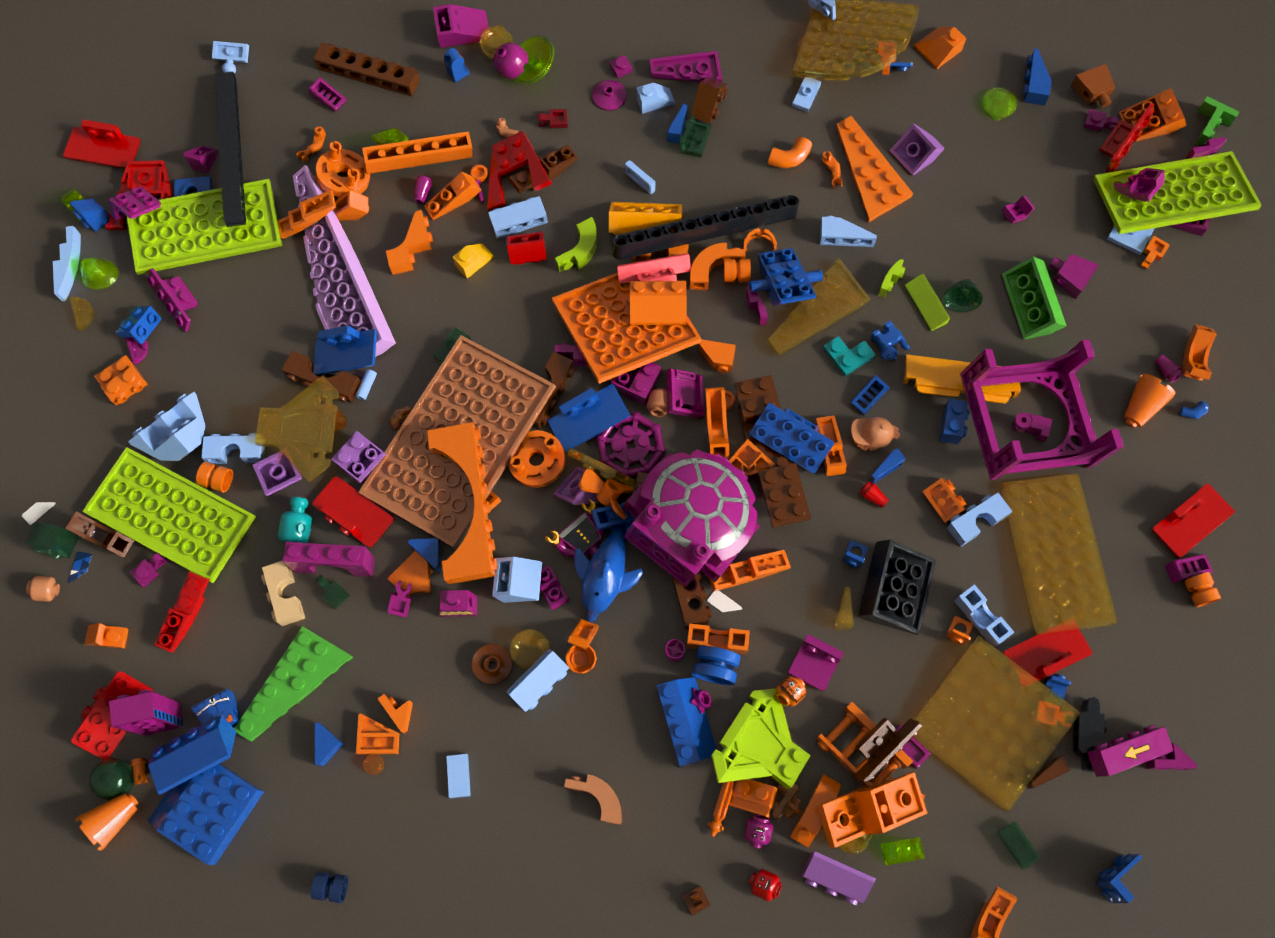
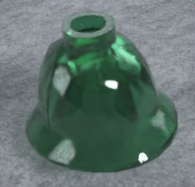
M970 279L958 281L947 289L943 295L944 305L955 312L975 310L983 301L982 293Z

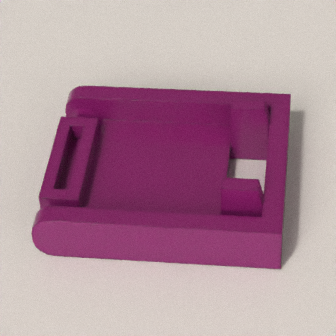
M669 368L666 372L668 413L697 419L704 417L703 376L678 369L674 371V369ZM683 405H684V406H689V407H691V410H689V409H684V408H681V407H682Z

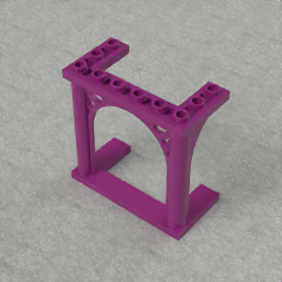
M1089 339L1082 340L1068 353L1050 360L997 367L993 350L985 349L960 373L990 480L998 479L1002 475L1083 464H1085L1086 468H1093L1124 447L1118 429H1111L1097 440L1096 434L1093 431L1091 418L1076 376V372L1095 357L1094 349ZM1056 379H1059L1061 389L1055 388L1054 382ZM1031 382L1050 390L1060 400L1067 415L1068 429L1063 442L1050 451L1023 454L1020 442L1016 440L1011 441L999 450L981 386ZM1072 436L1077 438L1079 446H1076L1071 441Z

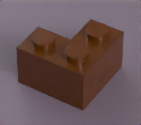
M709 77L701 81L690 117L707 123H711L714 119L716 120L719 114L718 104L725 100L728 94L727 84Z

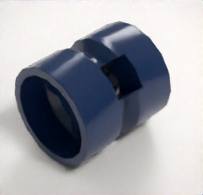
M317 871L312 882L311 899L325 901L328 898L329 902L342 904L347 893L348 875L334 874V876H331L328 872Z

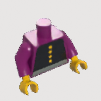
M589 499L591 505L588 508L582 503V508L588 511V513L584 512L560 534L550 531L554 535L552 540L545 536V540L553 543V546L562 555L574 558L576 549L580 548L585 556L590 554L593 557L599 549V545L603 542L604 530L596 529L591 510L595 508V503L591 499Z

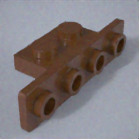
M883 718L855 746L867 760L854 775L855 779L863 784L871 781L875 774L889 763L892 756L902 750L904 744L918 733L922 724L910 718L897 731L888 719Z

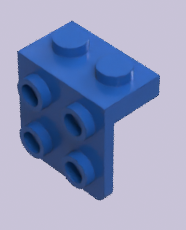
M1129 853L1125 856L1121 854L1113 861L1115 864L1113 867L1104 869L1098 875L1100 879L1095 883L1102 890L1103 897L1110 903H1130L1135 898L1119 879L1142 859L1140 854Z

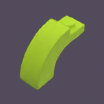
M592 217L576 225L577 234L580 238L578 244L570 251L555 258L556 267L559 272L570 269L574 264H576L578 269H581L592 259L597 247V231Z

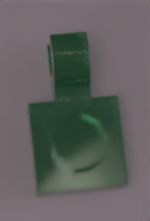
M322 575L316 579L325 589L321 595L335 610L350 597L338 582L335 581L331 585Z

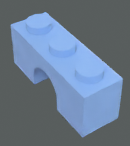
M250 433L248 436H241L240 434H230L229 436L211 434V436H204L202 459L213 464H227L229 453L239 449L240 458L245 463H257L265 459L266 441L261 435L256 433Z
M999 493L993 496L991 494L987 495L978 506L973 504L965 510L967 513L960 516L958 514L950 519L951 523L947 529L960 547L980 534L981 531L976 525V518H984L991 526H994L1012 513V510Z
M974 584L958 596L954 602L990 646L994 648L1012 635L1014 631L1002 617L998 618L990 612L986 605L987 599Z

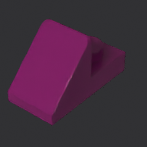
M1171 743L1174 751L1168 753L1167 756H1160L1147 761L1148 770L1197 769V764L1175 743Z

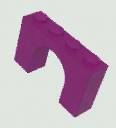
M286 542L283 562L295 573L315 574L316 566L322 565L346 569L353 576L373 577L375 557L365 546Z

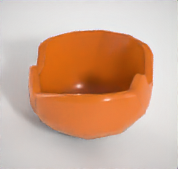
M573 645L567 650L565 656L569 669L578 674H584L592 670L597 659L595 651L590 645L587 649Z

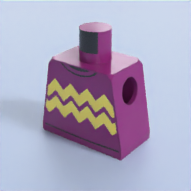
M469 590L440 591L439 617L477 616V596Z

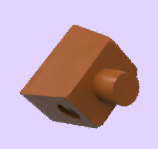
M1106 64L1075 76L1071 86L1086 104L1091 105L1099 102L1102 108H1106L1112 103L1109 97L1115 89V84Z

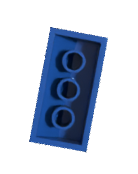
M695 677L677 679L656 685L679 768L711 759V755L716 749L706 712L704 711L703 714H700L697 706L691 704V700L694 698L692 690L696 688L699 691Z
M222 715L210 718L203 725L190 729L186 734L173 738L169 743L158 746L151 752L148 766L159 795L231 758L236 730Z

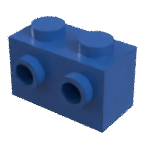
M948 399L943 410L939 441L958 445L961 439L966 437L967 426H965V420H968L970 409H967V401Z

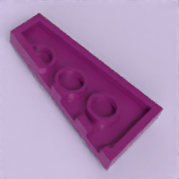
M717 51L649 59L652 78L701 82L709 77L720 82L723 81Z

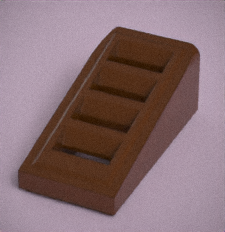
M1061 755L1053 759L1028 782L1027 788H1035L1069 772L1070 768L1065 758Z

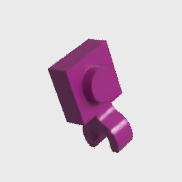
M1089 109L1084 128L1102 131L1103 128L1113 130L1118 124L1119 118L1115 116L1106 118L1107 113Z
M157 553L151 558L150 562L144 559L130 573L142 587H146L160 575L157 569L163 566L167 560Z

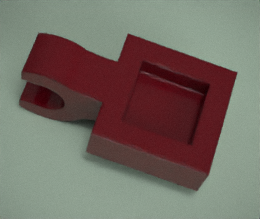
M549 109L550 114H537L539 127L550 124V128H568L567 109Z

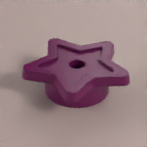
M694 688L692 690L694 698L691 700V704L697 706L700 714H703L705 708H711L710 695L706 691L699 692Z

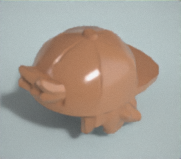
M882 417L856 419L851 426V435L854 443L864 451H873L880 447H885L892 439L897 440L900 437L899 428Z

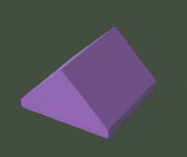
M288 448L253 464L266 496L302 479V472Z

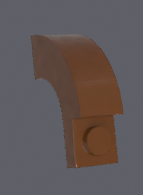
M74 511L64 527L81 538L123 558L134 540L123 534L109 529L77 511Z

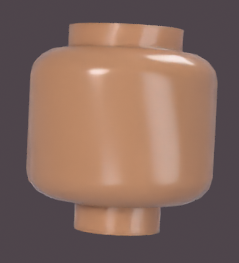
M664 388L652 390L648 395L646 408L652 416L663 417L668 414L667 390Z
M35 576L32 580L28 581L26 588L27 595L33 601L40 602L52 601L55 596H58L60 591V585L56 584L55 578L51 576Z

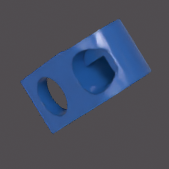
M455 48L447 50L444 54V63L447 73L456 83L470 74L469 69L464 65L463 57Z

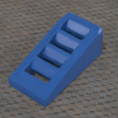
M687 104L682 105L668 129L667 142L681 143L687 119Z
M875 375L850 404L865 415L890 387ZM875 383L881 389V392L876 390L872 385ZM868 389L872 390L877 396L873 397L868 392ZM864 394L872 400L870 403L862 397ZM860 399L867 407L863 408L857 401Z
M895 448L875 470L869 480L871 483H876L903 465L906 458L898 448Z

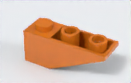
M461 172L424 207L432 220H435L469 202L481 191V188L474 177Z

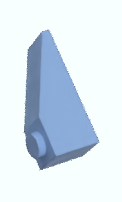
M822 217L820 223V245L874 247L877 235L840 217Z

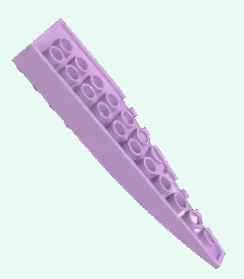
M303 166L293 175L296 196L299 197V203L323 193L308 166ZM332 210L325 217L304 229L305 236L303 237L307 260L311 264L310 277L313 279L315 286L313 294L317 298L316 310L325 330L347 325L359 332L375 329L377 331L376 357L383 354L396 342L351 243Z

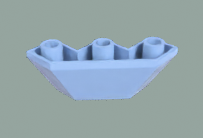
M195 392L188 396L183 394L176 400L178 404L166 413L162 410L154 416L156 420L145 429L140 427L133 432L132 435L134 437L128 441L130 445L161 461H179L198 447L202 442L205 422Z

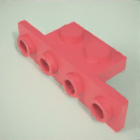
M688 253L617 266L620 284L630 281H677L676 274L691 271L690 255Z

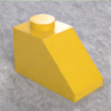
M483 243L468 245L453 256L455 267L468 279L493 259L494 255Z

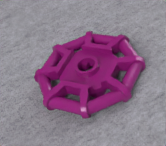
M637 411L630 414V417L603 431L595 439L598 444L600 464L619 474L623 479L636 476L638 472L650 473L661 456L666 453L660 430L661 426L653 423ZM633 421V426L627 425L623 428L620 426V423ZM638 422L646 426L650 430H648L647 432L641 430L637 427ZM615 428L617 432L612 439L607 438L612 429ZM654 435L656 446H650L649 437ZM634 442L636 447L627 449L626 443ZM606 445H611L613 454L607 455ZM650 452H651V453H654V455L652 456V458H651V459L649 460V462L647 463V462L645 461V458L647 457V455H648ZM617 459L624 464L623 468L612 461ZM633 463H640L642 466L629 469V465Z

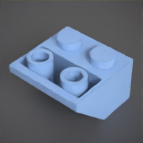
M518 557L496 558L497 570H495L492 596L503 603L538 601L542 562Z

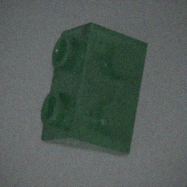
M691 114L690 119L685 122V133L680 136L679 145H681V153L702 158L712 125L695 121V115Z

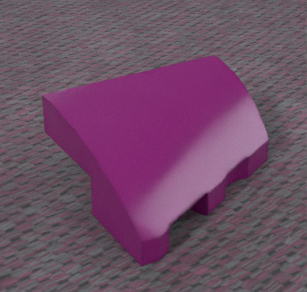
M1145 168L1138 174L1128 177V182L1124 184L1116 183L1114 188L1125 196L1149 202L1165 183L1164 170Z

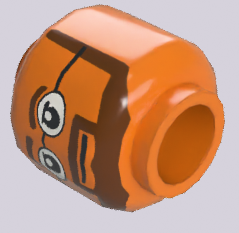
M788 676L776 687V698L786 707L796 706L806 695L805 683L798 677Z

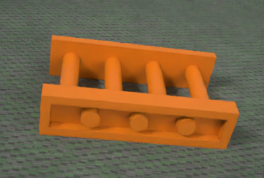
M851 702L844 709L846 717L826 738L820 734L816 739L819 741L817 743L824 752L829 751L854 776L867 760L864 759L855 767L847 758L857 749L855 746L876 724ZM851 723H858L862 727L860 729L861 732L840 753L832 743ZM900 750L892 756L890 764L872 783L870 781L866 784L860 783L864 787L881 785L898 767L901 768L902 766L905 769L913 760L903 750Z

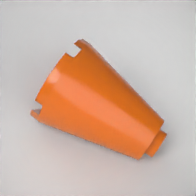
M1149 374L1141 375L1138 378L1124 415L1125 423L1132 428L1142 427L1176 394L1174 389L1168 384L1166 387L1161 384L1162 380Z
M124 793L78 815L74 819L76 822L81 820L83 823L79 826L93 845L98 842L101 845L98 847V850L102 851L138 810L136 805L139 802L132 794L127 796Z

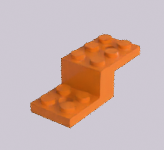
M915 772L907 773L881 785L861 787L817 805L830 848H836L865 834L885 833L927 814ZM902 795H904L906 799L904 804L902 802ZM840 815H842L844 818V823L842 825L839 820Z

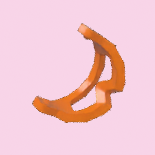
M754 229L744 239L743 249H745V253L747 244L754 238L768 240L773 246L772 251H776L777 241L774 235L767 229Z

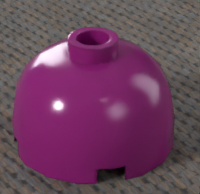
M515 43L502 44L496 50L493 57L496 71L502 77L508 79L520 76L525 70L523 68L525 63L528 64L527 52Z

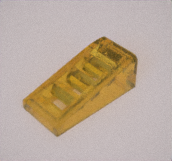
M845 587L842 592L835 626L836 631L851 630L854 626L851 590L849 587Z

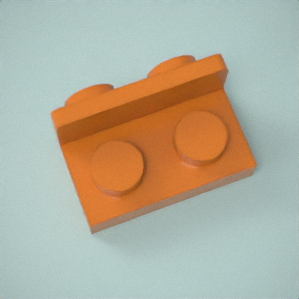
M940 478L922 492L942 520L947 523L954 516L965 512V505L967 503L961 495H956L953 491L956 488L949 479L946 481L944 478Z

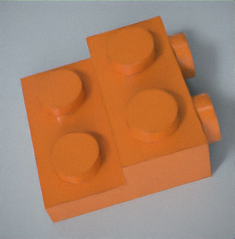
M127 355L94 376L107 397L116 406L124 403L130 396L142 391L148 385Z

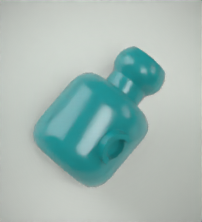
M292 497L290 499L291 510L282 513L277 537L281 542H308L312 530V517L305 514V509L309 504L306 498Z

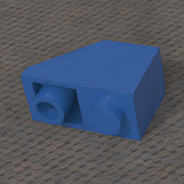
M95 199L70 202V205L74 208L72 212L87 229L91 227L97 232L109 222L111 216Z

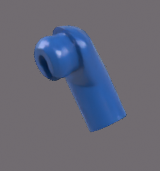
M1204 401L1198 402V405L1192 409L1182 406L1179 415L1199 419L1208 412L1209 406Z

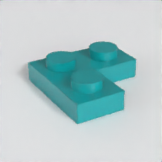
M839 336L823 346L824 351L845 377L876 356L865 341L849 350Z

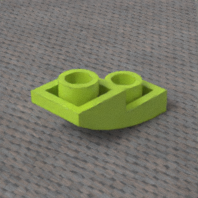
M900 259L888 271L878 296L885 298L887 291L891 292L893 284H897L898 279L903 278L905 267H902L904 260Z

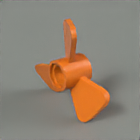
M591 469L585 470L579 482L580 489L585 492L596 493V497L601 504L612 506L615 513L625 520L627 516L617 502V499L621 494L632 493L634 488L612 479H608L604 483Z

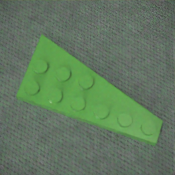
M302 626L234 728L236 733L252 742L280 716L285 715L296 703L298 704L321 685L327 677L339 670V667L345 662L351 660L353 656Z

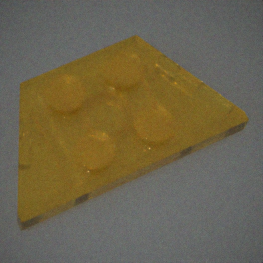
M570 448L567 454L582 462V467L595 471V469L600 471V476L606 479L614 478L631 487L636 482V480L572 448Z

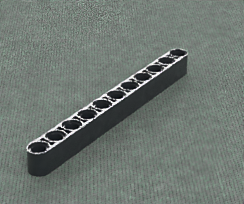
M230 71L215 74L223 216L226 227L246 225L237 81L234 72Z
M787 195L619 234L613 237L612 255L614 258L622 260L791 220L797 217L799 199L794 195Z

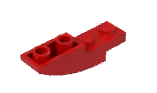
M189 571L174 608H170L154 643L155 646L170 653L175 651L190 629L205 600L203 594L210 580L209 578Z

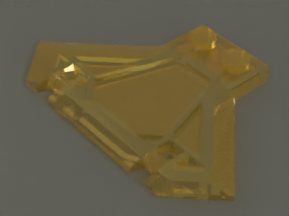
M321 376L284 407H260L255 444L257 446H277L310 483L330 466L331 460L326 459L325 455L332 452L338 408L337 405H332V401L339 399V392L324 376ZM314 453H318L317 458H313Z

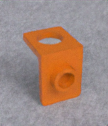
M955 616L946 636L951 638V641L954 643L965 645L971 639L969 634L973 624ZM957 623L963 624L966 628L965 633L955 630V625Z

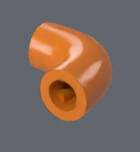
M798 137L790 150L784 151L773 147L767 164L784 169L796 167L808 156L812 142L807 138Z

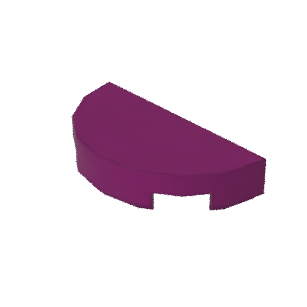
M125 337L132 362L136 365L146 357L148 342L145 340L143 344H138L133 337Z

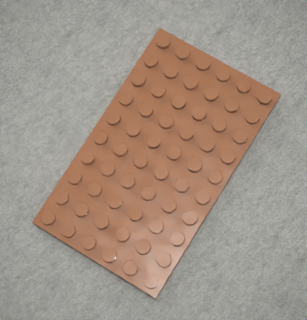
M460 335L384 453L386 455L374 467L358 493L455 549L472 522L474 513L473 490L463 469L447 457L432 453L429 449L427 431L473 422L476 428L480 429L481 439L478 441L479 446L483 450L481 464H484L486 475L483 476L484 483L486 482L488 494H485L487 499L554 392L555 384Z

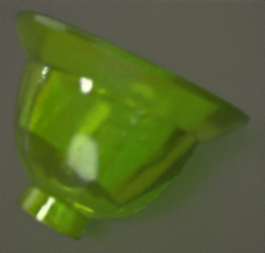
M91 257L84 258L81 261L80 278L82 283L90 289H105L114 284L118 278V269L109 260Z

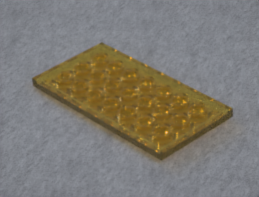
M1079 474L1002 483L1001 488L1004 501L1012 510L1008 518L1036 635L1117 624Z

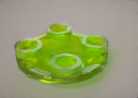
M993 88L985 93L981 104L993 119L1000 120L1015 112L1017 99L1011 91L1005 88Z

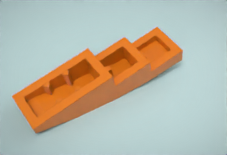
M329 190L300 202V207L288 211L287 217L277 220L280 237L285 239L306 229L336 208L333 191Z
M780 550L730 564L716 582L710 578L709 581L713 592L788 570L791 566L785 550Z

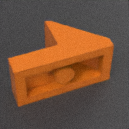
M101 623L88 625L84 645L125 649L129 629L105 626Z
M383 694L378 698L379 702L402 733H406L408 731L413 702L408 700L399 708H396L399 706L392 696L388 697Z

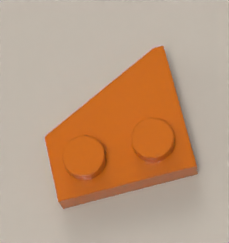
M358 714L356 754H399L400 733L363 714Z

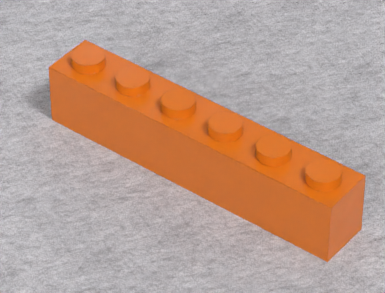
M469 132L362 148L367 174L473 158Z

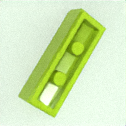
M924 274L905 284V288L931 331L948 324L950 318Z

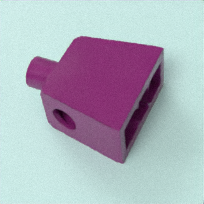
M1070 254L1065 262L1055 257L1049 266L1058 271L1053 279L1054 282L1073 298L1077 299L1099 265Z

